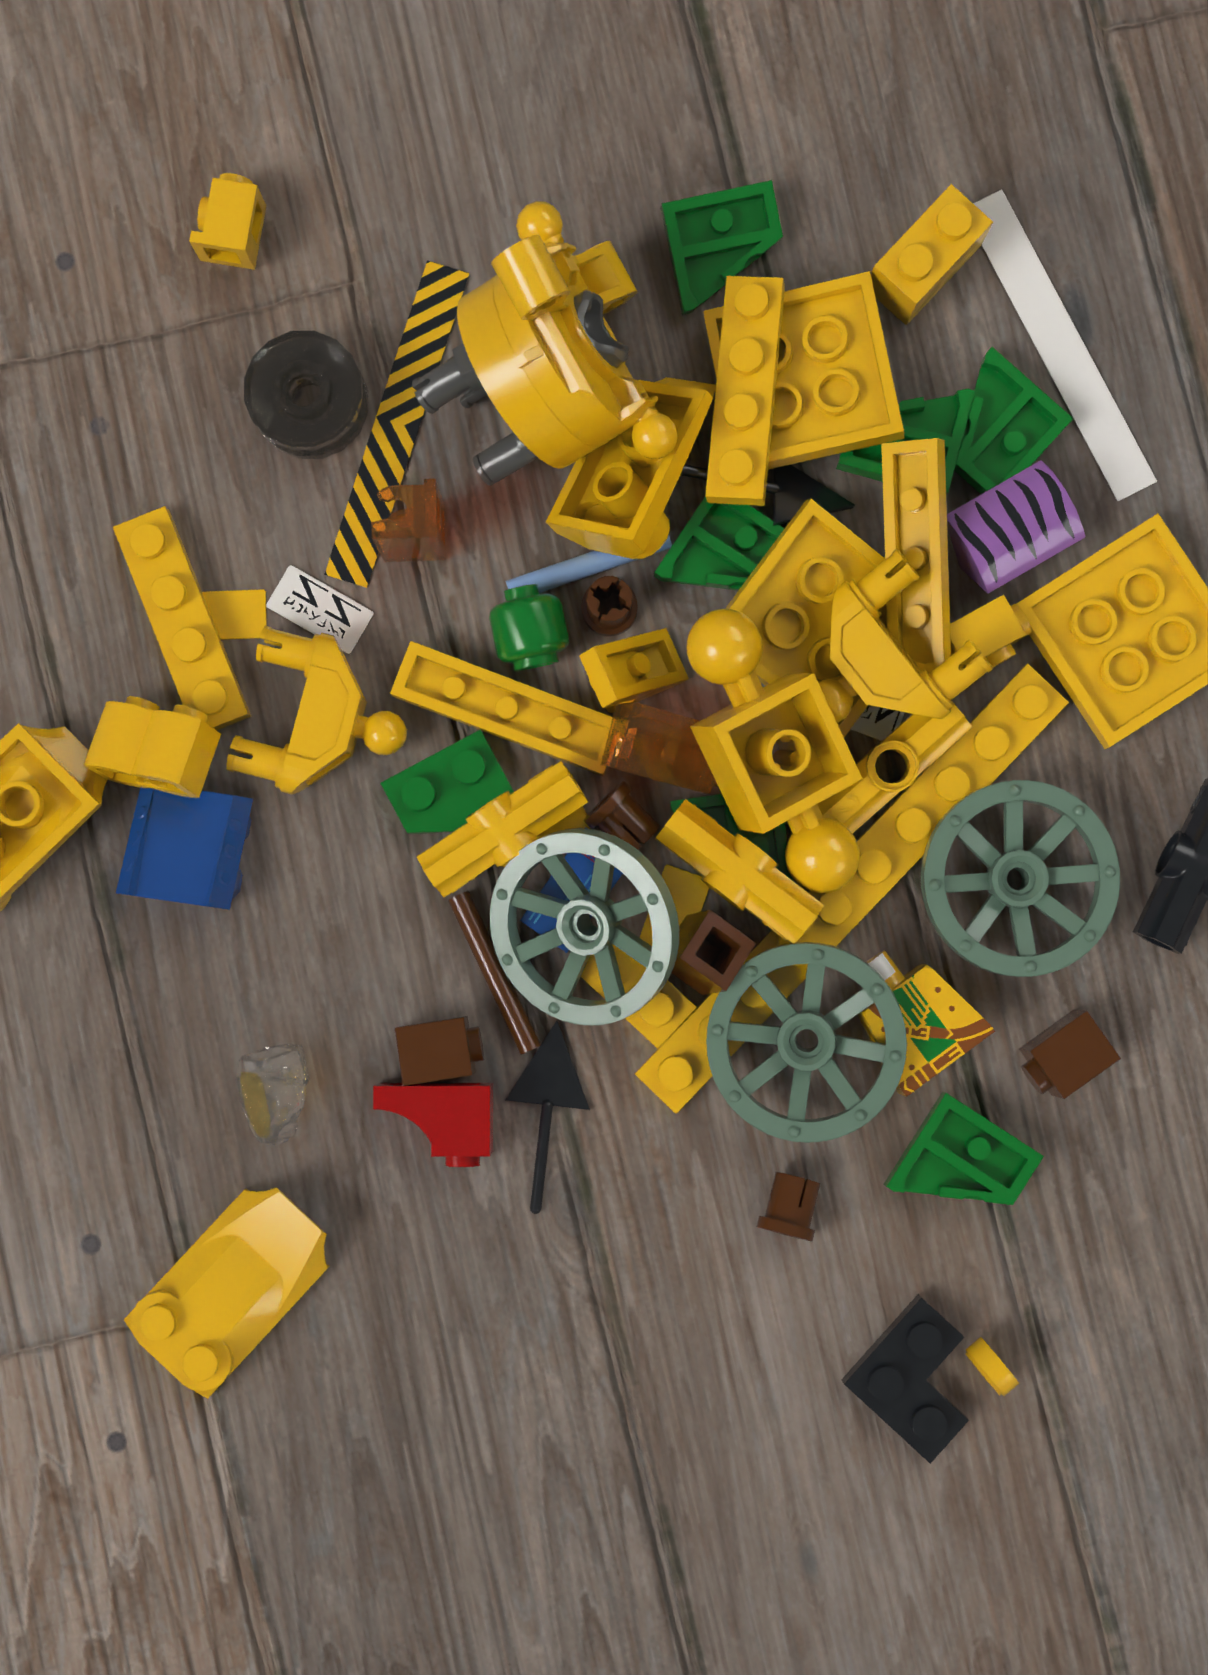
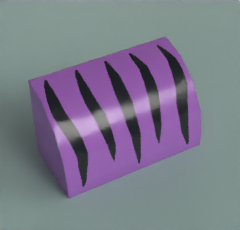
M1042 460L947 514V529L960 568L986 593L994 591L1086 537L1077 510L1066 489L1054 472Z

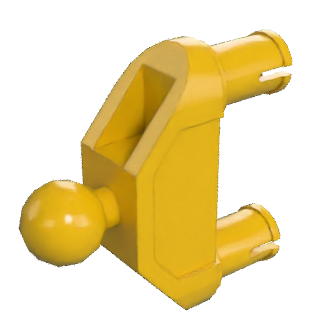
M895 549L892 555L858 583L853 579L850 582L845 581L835 590L831 617L830 660L843 676L839 680L828 678L818 683L837 723L848 716L853 705V697L857 694L866 705L943 719L951 712L950 709L954 706L951 700L986 672L989 673L993 670L986 657L983 658L980 655L982 652L969 639L965 642L964 646L933 671L928 673L926 670H923L921 672L879 619L882 615L879 609L913 581H917L920 578L916 570L909 566V561L898 549ZM980 655L976 660H974L971 664H969L966 668L963 669L964 666H966L974 658Z
M264 626L259 638L263 639L265 644L282 648L278 649L258 643L256 660L303 671L307 679L290 743L286 744L284 748L235 735L230 749L253 757L252 759L228 754L227 771H236L275 781V787L280 788L281 792L296 794L351 758L357 738L363 739L366 747L378 755H390L403 747L407 736V729L399 715L391 711H379L369 717L363 716L367 701L334 635L326 633L315 634L311 639L272 629L270 626Z

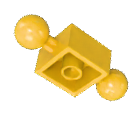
M717 609L708 612L695 622L689 632L686 645L687 656L692 668L699 676L711 683L723 685L731 705L690 726L738 829L764 834L787 821L792 835L786 846L785 861L791 877L800 886L813 892L827 893L838 890L852 879L858 868L860 859L859 847L854 835L847 827L837 821L824 819L818 803L863 778L814 673L787 674L762 687L755 672L762 654V639L757 626L749 617L736 610ZM777 742L779 750L772 757L773 746Z

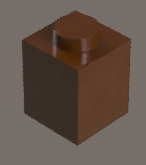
M712 910L686 915L679 926L678 954L671 973L701 995L726 992L756 943Z
M1072 1010L1019 1048L1027 1060L1021 1068L1034 1088L1040 1094L1049 1091L1052 1096L1062 1099L1070 1096L1121 1059L1088 1011Z
M468 1016L395 1028L403 1086L470 1076L476 1073L475 1062L484 1061L479 1026L469 1028Z

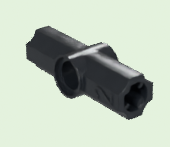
M1208 778L1204 780L1203 785L1200 787V791L1190 808L1181 831L1178 830L1172 835L1160 855L1155 869V875L1158 877L1157 882L1133 930V933L1140 936L1143 940L1176 954H1182L1185 946H1187L1189 937L1197 924L1206 901H1208Z

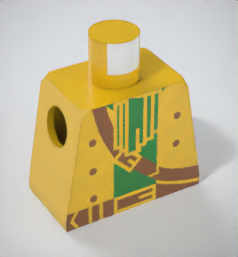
M885 950L867 961L882 976L893 991L904 1018L907 1050L904 1070L896 1088L898 1094L907 1097L995 1032L991 1024L929 965L920 964L903 975ZM873 1003L857 1015L870 1041L886 1044L883 1021L875 1003Z

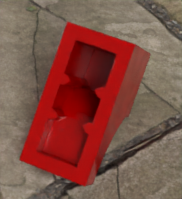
M378 1083L373 1086V1109L399 1114L416 1124L431 1143V1157H445V1166L476 1167L480 1166V1157L491 1156L493 1152V1083H418L403 1086V1083Z

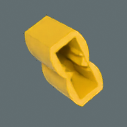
M128 696L125 703L107 701L84 766L104 779L140 788H153L178 796L199 798L221 733L206 723L208 716L205 713L189 706L175 705L173 711L160 710L157 704L135 696Z

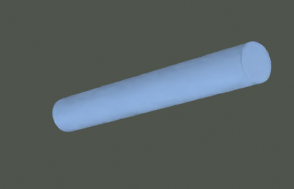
M669 534L663 546L654 554L671 548L672 543ZM591 551L506 580L505 582L508 589L537 584L539 593L638 559Z

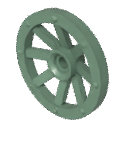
M1012 780L989 785L970 793L943 815L935 826L925 848L921 867V889L925 908L932 925L942 940L957 955L972 965L988 972L1014 977H1032L1052 973L1071 965L1097 944L1107 930L1116 910L1120 891V868L1116 849L1110 834L1098 816L1084 802L1071 793L1051 784L1030 780ZM1023 802L1042 805L1061 815L1028 851L1023 850ZM1000 803H1004V853L1002 854L968 822L983 810ZM1076 828L1090 851L1093 864L1047 868L1043 861ZM956 837L988 867L986 873L945 876L948 853ZM1011 869L1019 871L1022 877V883L1016 890L1012 889L1007 883V874ZM1095 881L1092 902L1084 920L1046 893L1048 885ZM988 890L990 896L967 927L963 929L951 910L946 893ZM1005 906L1009 908L1017 956L998 953L979 943ZM1028 906H1034L1070 933L1071 936L1058 946L1036 954Z
M583 828L565 829L545 835L526 845L519 851L518 856L507 863L493 891L490 905V931L499 963L520 994L535 1007L554 1018L579 1025H604L620 1021L649 1003L664 987L671 975L678 954L679 922L670 890L648 858L635 847L614 835ZM562 853H581L595 857L590 892L585 888ZM542 862L570 901L522 888L531 871ZM614 867L620 870L633 883L640 894L615 903L609 898ZM517 907L556 918V928L521 943L517 928ZM648 911L652 927V946L621 925L622 920ZM590 915L597 920L598 927L592 924ZM564 944L570 950V954L554 987L539 974L529 959ZM613 945L646 967L641 979L627 993L624 991ZM593 954L605 1000H587L572 996L590 955Z
M797 942L796 944H784L768 949L748 960L742 965L727 991L719 992L707 1027L706 1044L710 1070L726 1102L742 1119L756 1129L779 1139L793 1142L810 1143L833 1140L852 1133L867 1124L886 1106L900 1082L906 1060L907 1039L904 1018L899 1003L887 982L873 967L858 956L844 949L823 943ZM808 964L801 1011L797 1012L767 976V973L785 966ZM825 967H829L847 975L857 982L862 989L823 1015L820 1013ZM752 985L783 1024L782 1026L731 1022V1018L738 1001ZM875 1003L883 1021L886 1044L837 1035L835 1030ZM804 1029L812 1030L818 1037V1043L812 1048H804L798 1044L796 1035ZM728 1040L778 1045V1050L739 1080L731 1062ZM833 1053L883 1063L877 1079L862 1098H860L832 1058ZM790 1065L794 1068L788 1115L785 1116L765 1107L751 1094ZM818 1069L846 1110L828 1117L805 1119L812 1070Z

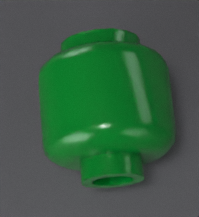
M537 584L505 590L506 601L497 604L489 613V621L498 658L502 662L513 663L514 671L529 670L558 663V653L563 652L569 645V636L560 599L551 594H539Z

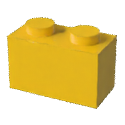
M951 184L874 265L871 279L876 299L907 325L981 247L993 221Z

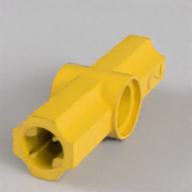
M955 704L950 709L951 712L943 719L911 714L856 763L863 778L862 780L818 803L824 819H831L843 824L853 834L900 791L911 786L917 776L973 726ZM886 750L898 752L905 760V773L895 783L884 782L876 773V760Z
M561 760L532 777L526 784L511 794L509 791H506L476 810L465 819L467 823L417 855L416 858L432 885L444 898L450 893L456 892L469 881L474 880L479 874L494 864L499 867L518 856L522 848L539 839L538 835L588 803V799Z
M687 799L683 801L655 838V840L703 876L701 880L714 892L739 910L747 909L760 919L765 926H768L789 943L796 944L825 906L776 868L778 864L758 846L740 834L732 835L719 825L715 819Z

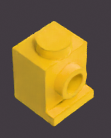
M233 173L220 174L219 178L212 177L209 197L202 196L198 207V229L203 232L191 230L189 240L200 261L255 270L266 212V203L258 185L253 184L250 179Z
M1003 594L950 623L951 655L970 639L982 652L980 655L983 658L986 657L992 667H995L1017 654L1012 645L1031 634L1029 621L1022 609L1017 604L1010 606ZM978 655L966 666H964L963 669L966 668L969 664H971L974 660H976L980 655Z

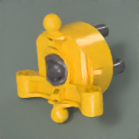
M535 201L527 204L519 213L516 228L521 241L510 246L492 260L491 265L497 275L459 300L457 319L463 343L452 350L454 356L422 377L412 381L413 388L417 390L414 393L418 402L431 414L462 394L464 396L460 398V403L465 408H470L486 395L489 396L497 411L512 430L511 434L473 457L477 473L490 486L538 458L554 468L563 469L632 427L631 437L633 446L642 456L648 459L658 460L666 457L673 451L677 442L675 424L669 417L658 413L657 409L654 408L658 397L652 396L649 398L641 381L633 379L625 364V361L628 360L629 347L616 340L610 326L603 317V314L621 306L638 293L615 248L609 240L597 244L581 254L572 255L577 249L574 245L564 243L561 235L563 227L561 215L553 205L545 201Z

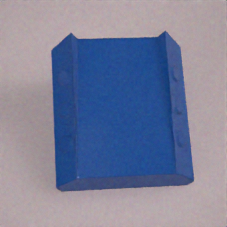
M140 788L116 894L230 910L232 899L241 890L243 874L239 864L244 841L250 832V812L253 799L208 791H201L199 798H190L162 792L153 788Z

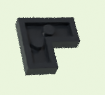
M917 1294L841 1380L846 1387L931 1464L969 1421L956 1406L927 1381L930 1375L963 1340L964 1336Z

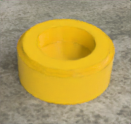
M979 1337L965 1349V1355L999 1396H1005L1020 1384L982 1337Z

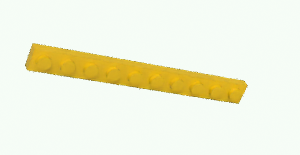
M1028 663L1023 666L970 722L973 728L926 768L914 780L911 786L857 840L860 859L852 879L842 888L832 892L819 893L808 891L809 894L825 906L798 942L823 943L836 947L924 855L928 840L943 815L965 796L991 785L1069 702ZM771 930L752 949L744 964L768 949L790 943ZM808 964L785 966L767 973V976L787 999L806 979ZM751 985L738 1001L731 1022L763 1024L773 1011ZM719 992L709 994L660 1048L634 1073L675 1114L712 1077L707 1056L706 1039L709 1017ZM728 1040L730 1057L745 1043L744 1041Z

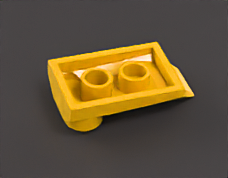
M669 377L656 382L640 380L649 398L652 396L658 397L654 408L657 409L658 413L669 417L675 424L677 442L673 451L666 457L658 460L642 456L633 446L631 437L633 427L575 462L545 523L557 534L589 550L630 559H643L658 551L667 540L670 531L669 519L663 511L713 400L716 384Z
M18 723L0 740V911L6 907L12 893L102 806V796L107 779L84 766L89 750L65 726L41 729L23 726Z
M277 1187L258 1192L249 1191L246 1188L148 1294L138 1301L135 1308L124 1318V1321L138 1343L181 1384L208 1399L330 1267L326 1263L324 1256L327 1234Z

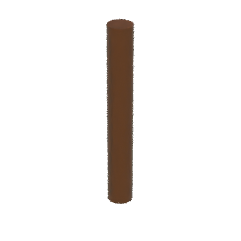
M469 891L449 899L448 902L520 1055L541 1046L513 984L499 963L492 939Z

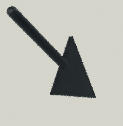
M685 464L680 475L707 480L708 469ZM792 465L774 468V482L767 481L766 493L774 494L773 526L789 523L803 503L809 499H813L829 513L852 509L855 504Z
M558 1021L555 1022L505 1099V1101L542 1105L530 1211L533 1214L540 1213L542 1208L553 1106L590 1110Z

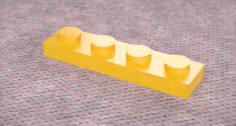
M726 276L705 494L708 503L765 506L785 292L783 278Z
M939 438L881 444L885 559L892 555L895 549H898L909 561V566L913 567L920 576L917 581H913L887 603V629L921 672L926 670L928 673L951 656L945 440Z
M163 506L113 526L182 704L205 713L208 716L206 723L216 730L252 717L169 509Z
M413 641L409 643L390 692L392 697L476 729H481L484 732L600 776H604L624 721Z

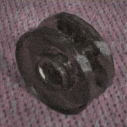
M314 330L289 331L269 340L253 356L244 377V402L255 426L279 451L299 459H323L344 450L360 434L369 412L368 388L352 354L336 339ZM307 385L320 387L318 398L312 404L307 406L295 404V396L302 387Z

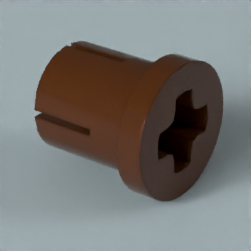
M614 576L601 577L594 581L583 596L581 604L582 616L587 626L597 634L603 636L622 634L632 626L636 619L638 610L636 596L622 579L619 581V578ZM612 592L618 594L619 606L622 608V611L612 608L607 615L603 614L600 618V601L597 597L607 599Z
M622 781L590 811L583 821L591 829L597 826L602 832L614 835L638 850L642 847L640 842L645 844L658 830L660 825L629 794L632 788L625 781Z
M775 1172L765 1217H758L756 1227L813 1242L815 1230L810 1229L821 1183L809 1179L805 1180V1178L786 1173Z

